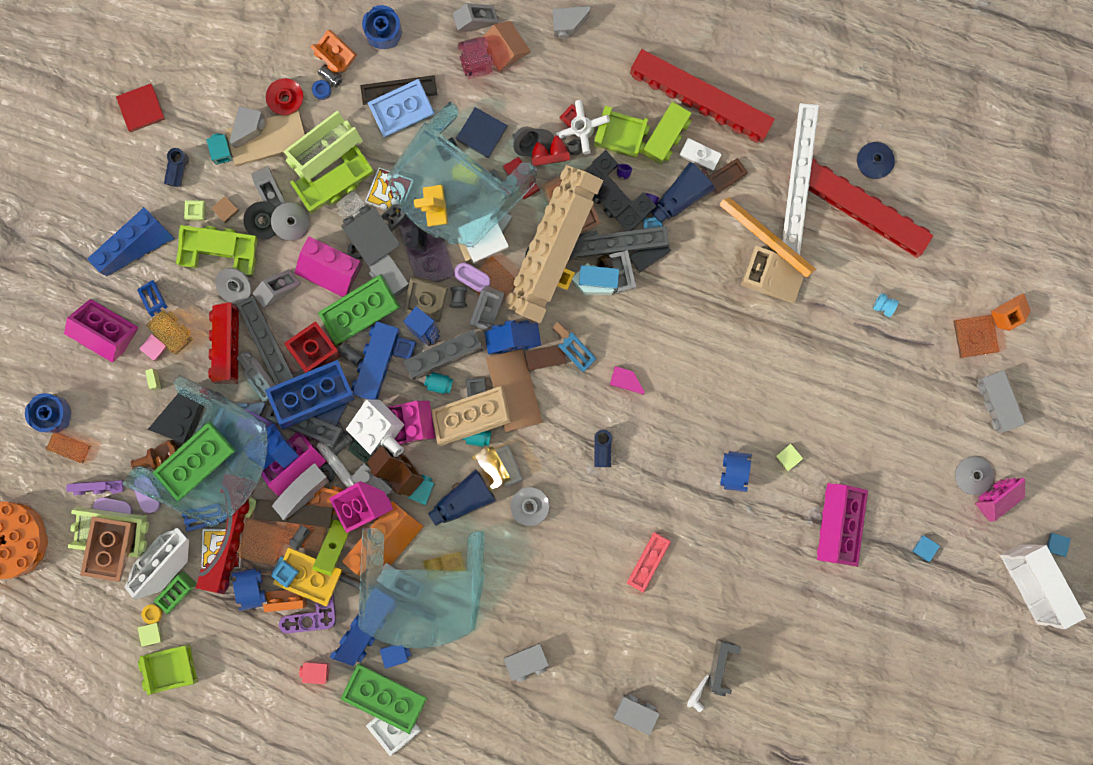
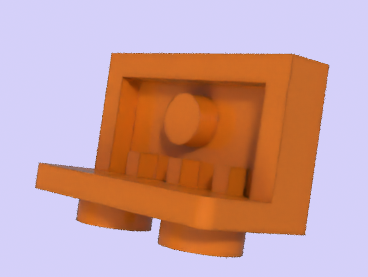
M327 30L318 44H312L310 47L314 51V55L320 60H324L328 64L327 67L335 73L345 72L357 56L332 30Z

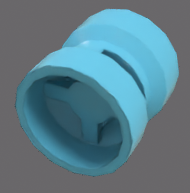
M881 292L872 309L877 312L884 311V315L890 318L895 312L899 301L894 298L890 299Z

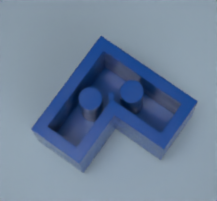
M516 320L504 322V326L494 325L491 330L484 332L488 354H502L513 350H524L541 346L538 323H530L529 320L516 323Z
M274 424L265 428L262 433L249 441L243 448L248 457L262 471L275 460L283 468H286L299 457L288 438Z

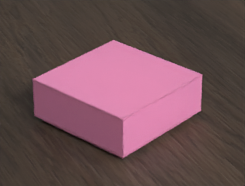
M151 334L140 347V350L152 360L157 361L168 346Z

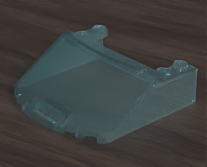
M450 101L428 123L424 122L388 174L387 181L394 199L401 206V210L418 227L436 238L440 237L448 240L451 244L459 243L466 245V247H475L535 185L537 168L530 163H521L503 182L493 176L441 135L458 117V108ZM443 185L448 224L428 227L426 212L415 208L414 200L424 198L423 187Z
M179 375L173 382L176 391L207 407L194 434L211 421L236 451L179 502L152 473L153 471L143 466L134 467L122 484L206 525L214 527L228 517H231L247 501L255 489L267 456L266 423L219 392H214Z
M363 528L358 628L379 641L405 648L441 646L456 641L473 631L476 626L485 571H483L485 532L474 531L468 536L466 571L383 569L384 535L379 529Z

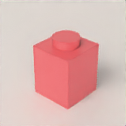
M304 662L299 670V677L302 678V683L327 684L330 663Z

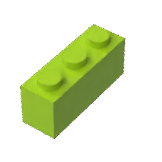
M671 102L645 145L642 154L662 165L664 160L668 162L673 153L671 151L673 145L677 146L683 137L680 135L682 130H687L692 122L690 119L691 112Z

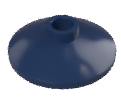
M880 142L866 144L857 155L859 170L863 175L871 179L886 177L892 171L895 164L892 150ZM875 156H879V157H880V161H879V162L875 161V159H874Z

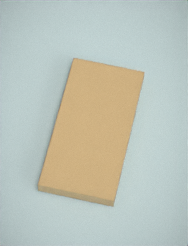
M299 110L290 115H277L266 118L264 130L261 129L260 135L238 148L232 147L229 143L234 165L240 166L285 154L283 151L305 135ZM233 127L225 129L228 142L230 140Z
M502 386L431 410L437 444L439 446L511 423L505 391Z

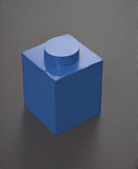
M405 642L380 649L385 669L409 661V657H411L409 645L405 646Z

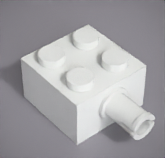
M366 399L346 430L370 455H373L380 446L386 447L394 457L399 456L404 450L395 440L404 424L381 400Z

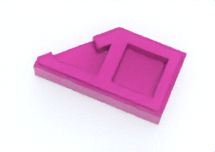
M615 366L609 385L644 395V390L634 372Z

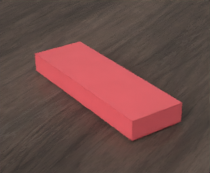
M653 532L627 584L644 593L671 541Z

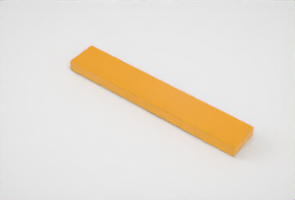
M730 197L723 199L720 203L723 209L805 277L815 272L816 268Z

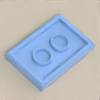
M419 79L368 102L384 138L435 114Z

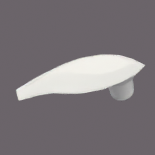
M706 675L692 693L687 707L693 706L698 712L704 709V706L698 700L702 695L709 675Z

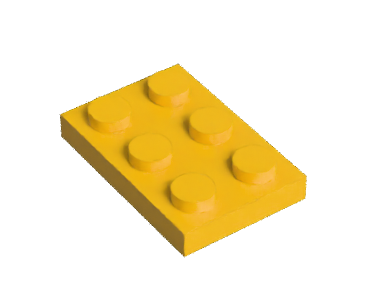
M289 547L283 560L297 569L299 574L288 588L284 587L277 580H274L273 584L328 606L343 569L335 566L331 576L314 571L313 565L316 558Z

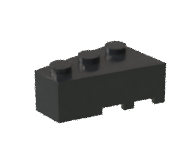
M187 382L147 430L181 443H186L194 434L211 391Z

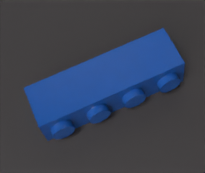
M416 306L403 321L409 331L427 346L430 344L434 345L440 337L438 335L440 330L435 321Z
M377 321L375 326L372 325L369 336H371L370 343H366L363 354H365L364 361H360L357 369L359 373L358 379L353 381L351 387L354 396L378 400L396 340L400 333L399 328Z

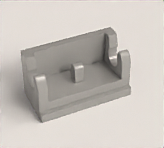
M628 250L610 254L613 268L619 269L617 289H614V294L635 290L636 284Z
M485 285L481 290L469 324L484 330H488L489 327L492 328L505 293Z

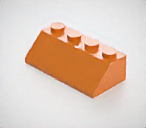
M394 501L391 502L393 510L380 516L342 561L354 573L373 586L378 582L376 579L386 563L392 565L424 527Z

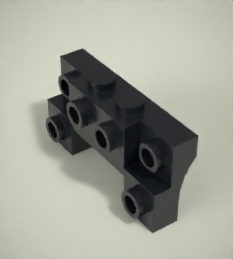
M605 150L585 170V172L603 180L599 192L594 194L593 200L597 204L601 202L606 207L603 211L610 218L614 216L626 231H632L657 207L644 192L631 202L608 176L619 164Z

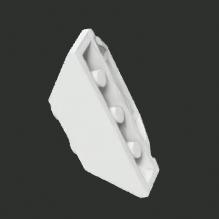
M179 528L160 534L133 564L128 582L124 586L133 599L136 600L161 592L188 562L189 539Z

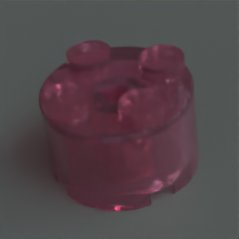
M477 37L458 42V51L462 50L461 56H459L461 65L468 80L488 75L492 72L493 59L491 54H487L486 48H488L486 37Z

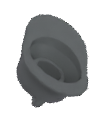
M528 126L518 129L512 135L515 153L520 156L532 157V151L537 142L544 145L548 153H550L551 143L554 139V135L550 131Z

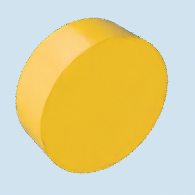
M150 604L143 608L141 615L144 622L154 624L161 620L163 612L158 605Z

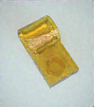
M461 552L423 561L427 580L466 571Z

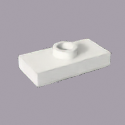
M687 138L679 156L713 172L722 154Z

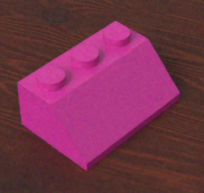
M308 236L300 251L294 274L344 297L349 293L362 267V263Z
M89 299L67 317L64 334L113 363L124 353L136 334L138 327Z
M295 433L288 439L299 457L286 468H283L276 460L263 471L258 466L256 467L268 487L278 496L314 463L320 468L326 462L320 451L306 436Z
M362 481L329 498L346 533L393 510L390 499L384 491Z

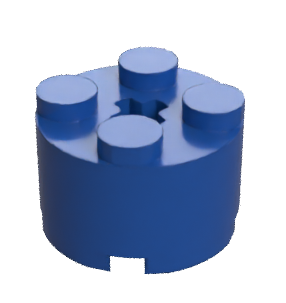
M377 5L365 13L362 27L369 44L378 49L395 47L402 36V26L396 12L388 6Z
M42 393L34 396L29 404H27L25 419L33 429L39 432L58 433L69 426L71 409L65 399L52 394Z
M735 451L724 453L723 467H726V473L722 472L720 486H724L726 490L747 492L748 487H744V485H748L751 460L747 459H751L752 454Z
M256 568L233 572L232 577L236 576V580L233 582L236 603H241V607L238 608L239 611L262 607L267 598L265 589L261 590L260 583L263 582L261 570L257 571Z

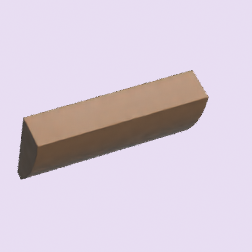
M523 350L487 357L486 362L493 387L502 386L505 391L511 423L504 425L505 432L508 433L543 423Z

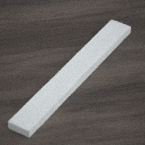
M803 103L799 104L782 241L799 255L819 105Z

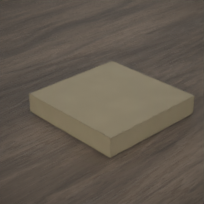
M412 275L403 311L411 313L416 306L430 318L440 322L449 286Z

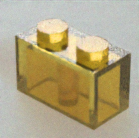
M162 310L146 326L171 353L177 355L193 340L190 336L191 331L185 325L180 326L176 322L178 318L173 312L170 311L168 313Z

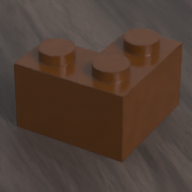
M380 446L367 462L371 468L370 472L375 477H382L390 482L393 486V491L398 495L403 494L410 497L424 481L406 455L400 454L394 457L384 446Z

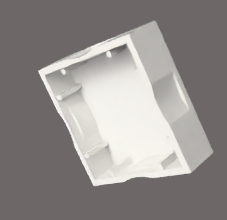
M1019 544L1000 554L1038 625H1051L1055 628L1067 629L1086 619L1047 545Z

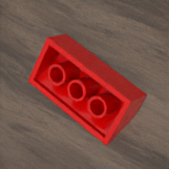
M231 302L213 305L212 311L209 312V320L212 322V330H209V340L212 341V349H209L211 368L208 370V377L214 384H238L239 309Z

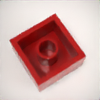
M316 321L284 343L304 373L340 358L338 350Z

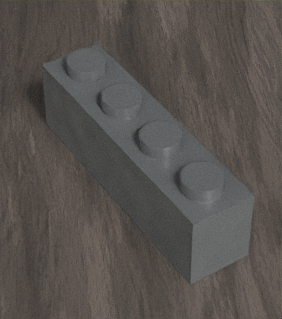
M473 329L406 359L404 363L411 379L414 381L483 349Z

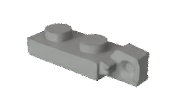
M249 351L241 353L237 359L243 366V375L262 401L268 402L269 399L265 389L273 387L275 384Z

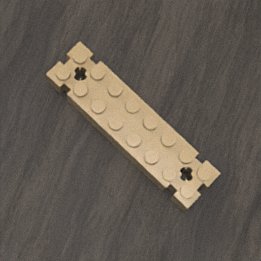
M568 165L561 172L560 179L562 182L559 187L557 186L553 190L550 203L545 209V214L537 227L533 241L530 243L526 258L522 261L519 274L514 280V286L516 287L513 293L510 292L505 303V307L538 323H541L547 310L545 305L547 301H551L594 203L592 201L593 196L598 194L603 183L602 179Z

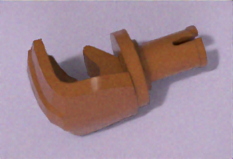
M167 440V442L160 444L155 449H147L146 456L131 460V467L134 472L147 467L156 470L179 449V446L176 445L174 440Z

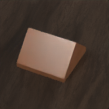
M511 21L494 24L479 40L499 72L531 53Z

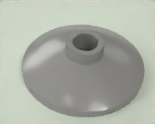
M284 203L279 205L272 213L271 226L278 237L289 241L297 240L307 232L309 217L302 206L296 203ZM288 218L294 219L293 225L287 223Z
M225 268L218 273L215 280L216 289L224 300L237 304L250 297L251 283L243 272L235 268Z
M968 457L958 464L955 470V480L963 492L970 495H980L988 491L992 486L994 473L986 460L980 457ZM975 472L979 473L978 479L974 478Z
M526 487L519 490L513 496L510 505L511 513L520 524L534 526L546 518L549 511V502L541 490ZM528 503L534 505V508L530 511L526 509Z

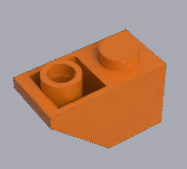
M1022 293L995 308L991 313L997 328L1010 331L1025 323L1031 310L1025 294Z

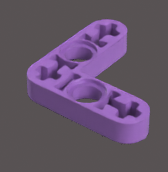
M334 593L328 606H323L316 602L317 612L284 616L279 621V629L284 633H296L333 627L336 623ZM331 607L332 611H327L328 617L332 618V621L329 622V625H326V622H322V618H325V612L321 613L320 609ZM306 616L311 617L313 620V624L309 628L304 627L302 623L303 618ZM296 617H299L298 625L291 626L290 630L286 626L284 627L283 623L287 622V619H289V622H296Z

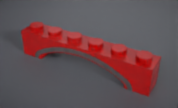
M225 474L221 493L225 494L227 502V527L216 556L204 570H200L196 585L197 589L224 595L228 590L230 573L235 565V553L240 546V534L245 526L244 518L249 511V498L254 492V480Z

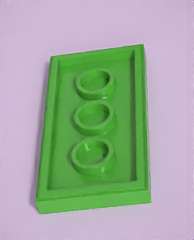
M380 274L319 311L318 315L334 344L338 346L401 307L385 278Z
M209 421L152 473L176 501L179 502L236 450L215 425Z
M358 663L340 700L411 734L428 698Z

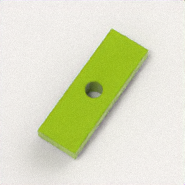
M333 520L313 565L314 571L329 576L332 575L350 532H345L341 521Z

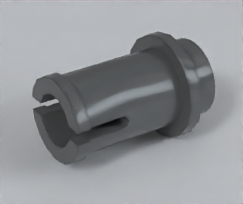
M326 64L321 66L318 74L330 83V86L338 87L343 80L341 75L331 71Z
M343 343L338 350L340 357H345L356 366L363 356L349 347L350 344Z
M348 432L342 433L335 448L330 446L329 448L335 455H338L348 445L351 446L354 439Z
M300 525L293 538L289 539L288 545L299 550V548L303 547L301 545L309 533H311V530Z

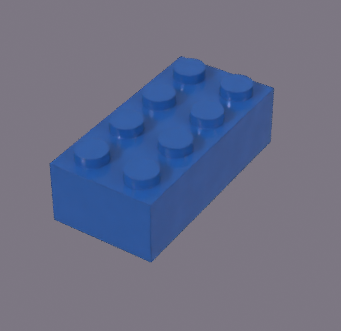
M338 360L265 389L282 430L354 400Z

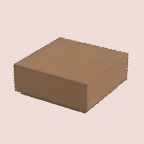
M226 196L211 208L224 223L239 211Z
M559 322L553 326V331L563 340L565 338L568 339L570 333Z

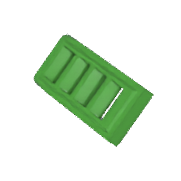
M183 571L159 594L154 602L166 614H169L195 588L197 583ZM175 585L182 591V594L174 587ZM169 591L177 598L176 600L168 593ZM163 597H165V598L171 603V605H169V604L163 599Z

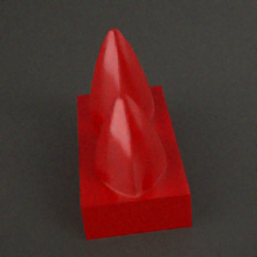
M557 135L554 137L550 148L551 155H549L544 145L537 142L532 151V167L570 161L569 152H567L566 145Z

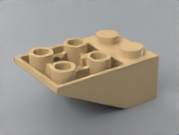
M755 246L740 285L795 304L804 275L779 254Z

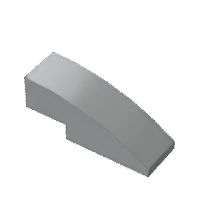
M314 463L279 496L272 507L285 521L315 497L314 494L329 483V481Z

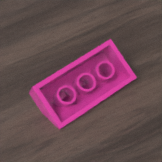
M827 483L817 560L858 567L868 490L848 485Z

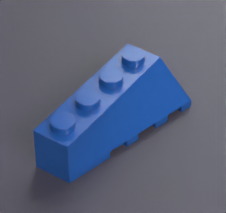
M143 207L90 255L87 260L99 273L107 277L127 266L128 263L135 259H140L144 254L160 248L161 245L171 242L175 238L150 211Z
M379 584L375 586L360 609V614L352 621L351 629L341 638L339 642L341 645L332 652L330 658L354 666L357 662L361 663L367 654L365 652L368 645L371 647L377 638L375 635L378 629L382 630L386 624V615L388 612L392 614L398 603L395 601L398 596Z

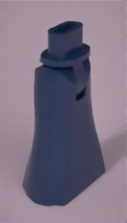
M689 162L656 204L657 208L651 213L660 223H663L666 219L670 220L695 202L715 191V186L694 163Z
M477 469L473 470L462 482L445 495L434 506V509L428 513L435 526L442 522L453 521L496 502L495 496L490 488L485 485L486 482Z

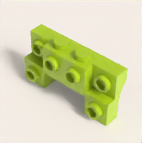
M356 144L341 156L344 161L343 164L315 182H308L304 177L296 182L293 180L290 182L310 214L326 204L334 205L338 203L342 196L355 192L360 182L374 174L373 169Z
M180 225L176 264L178 266L197 268L200 254L233 258V268L240 270L246 276H253L258 238L254 235L236 233L232 229L219 231L216 227L212 226L198 228Z

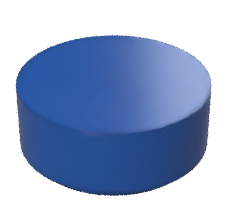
M318 80L312 86V92L317 99L325 100L330 97L332 90L327 81Z

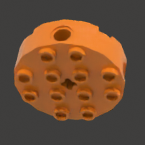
M0 502V580L19 578L33 571L44 558L48 545L46 528L43 525L44 522L41 516L29 506L17 502Z

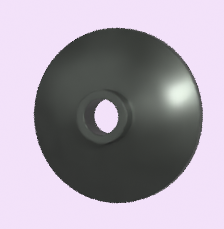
M264 201L250 205L243 217L246 231L250 235H254L262 240L275 236L276 234L271 226V216L277 207ZM260 217L265 218L264 224L259 223L258 219Z

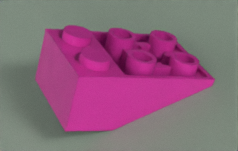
M413 401L387 407L404 424L395 437V440L400 445L435 439L430 401Z
M1013 477L1011 479L998 480L993 484L994 488L991 491H985L978 496L979 500L975 504L989 521L998 520L1025 498L1024 478Z

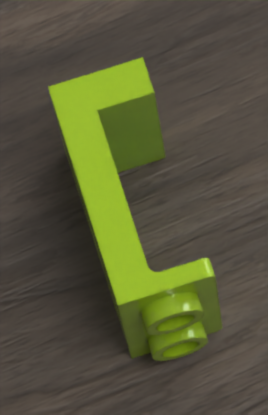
M605 106L602 116L608 115L610 122L599 125L594 146L637 158L638 153L642 154L644 149L643 136H647L649 132L648 118L641 120L614 112L612 107Z
M190 644L139 657L138 668L143 673L142 687L147 692V695L198 682Z

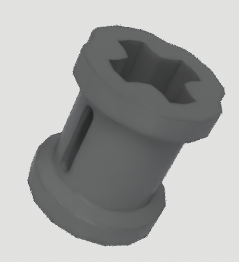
M450 287L452 292L450 307L466 308L465 292H467V288Z

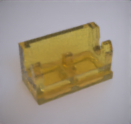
M493 446L485 448L472 456L473 461L478 460L491 484L488 487L489 491L496 490L511 481Z

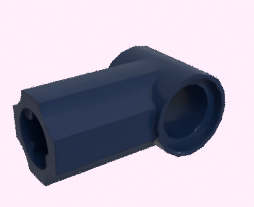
M172 148L167 153L168 164L164 184L181 187L185 166L189 162V157L181 149ZM181 154V160L175 162V156Z
M599 430L594 434V467H611L612 435L607 430ZM600 433H605L608 436V441L605 444H601L598 441Z

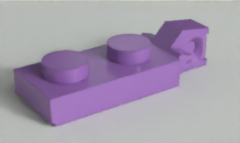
M124 480L71 483L66 485L67 492H73V495L86 494L85 491L92 490L93 494L105 493V490L115 494L124 492Z

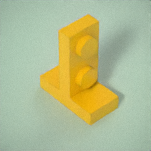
M443 185L423 187L424 198L415 199L414 206L421 209L422 212H426L427 226L448 224Z

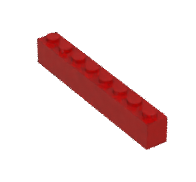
M641 49L631 67L630 74L635 80L648 83L652 89L665 92V95L671 99L677 98L686 107L698 109L700 114L715 118L717 123L732 127L731 129L734 132L747 135L753 142L762 143L775 118Z
M812 158L808 191L914 257L918 258L923 254L934 236L930 233L929 229L914 224L911 218L901 216L895 208L885 206L879 198L869 196L863 188L851 185L848 179L843 176L838 177L829 167H822Z

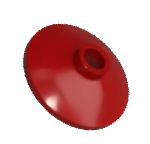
M281 78L272 82L268 87L266 103L274 113L290 115L301 107L303 91L294 80ZM288 96L289 100L284 102L283 98Z

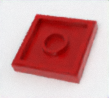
M151 83L116 96L129 132L165 120Z

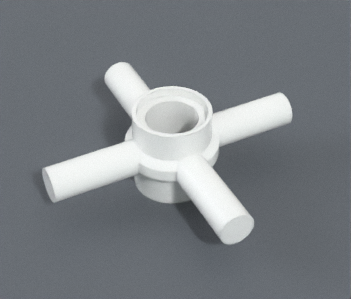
M582 100L575 101L577 117L572 120L570 128L556 132V135L561 139L574 134L580 137L583 154L587 155L590 154L588 138L593 135L594 127L610 122V118L608 115L589 120L584 115Z

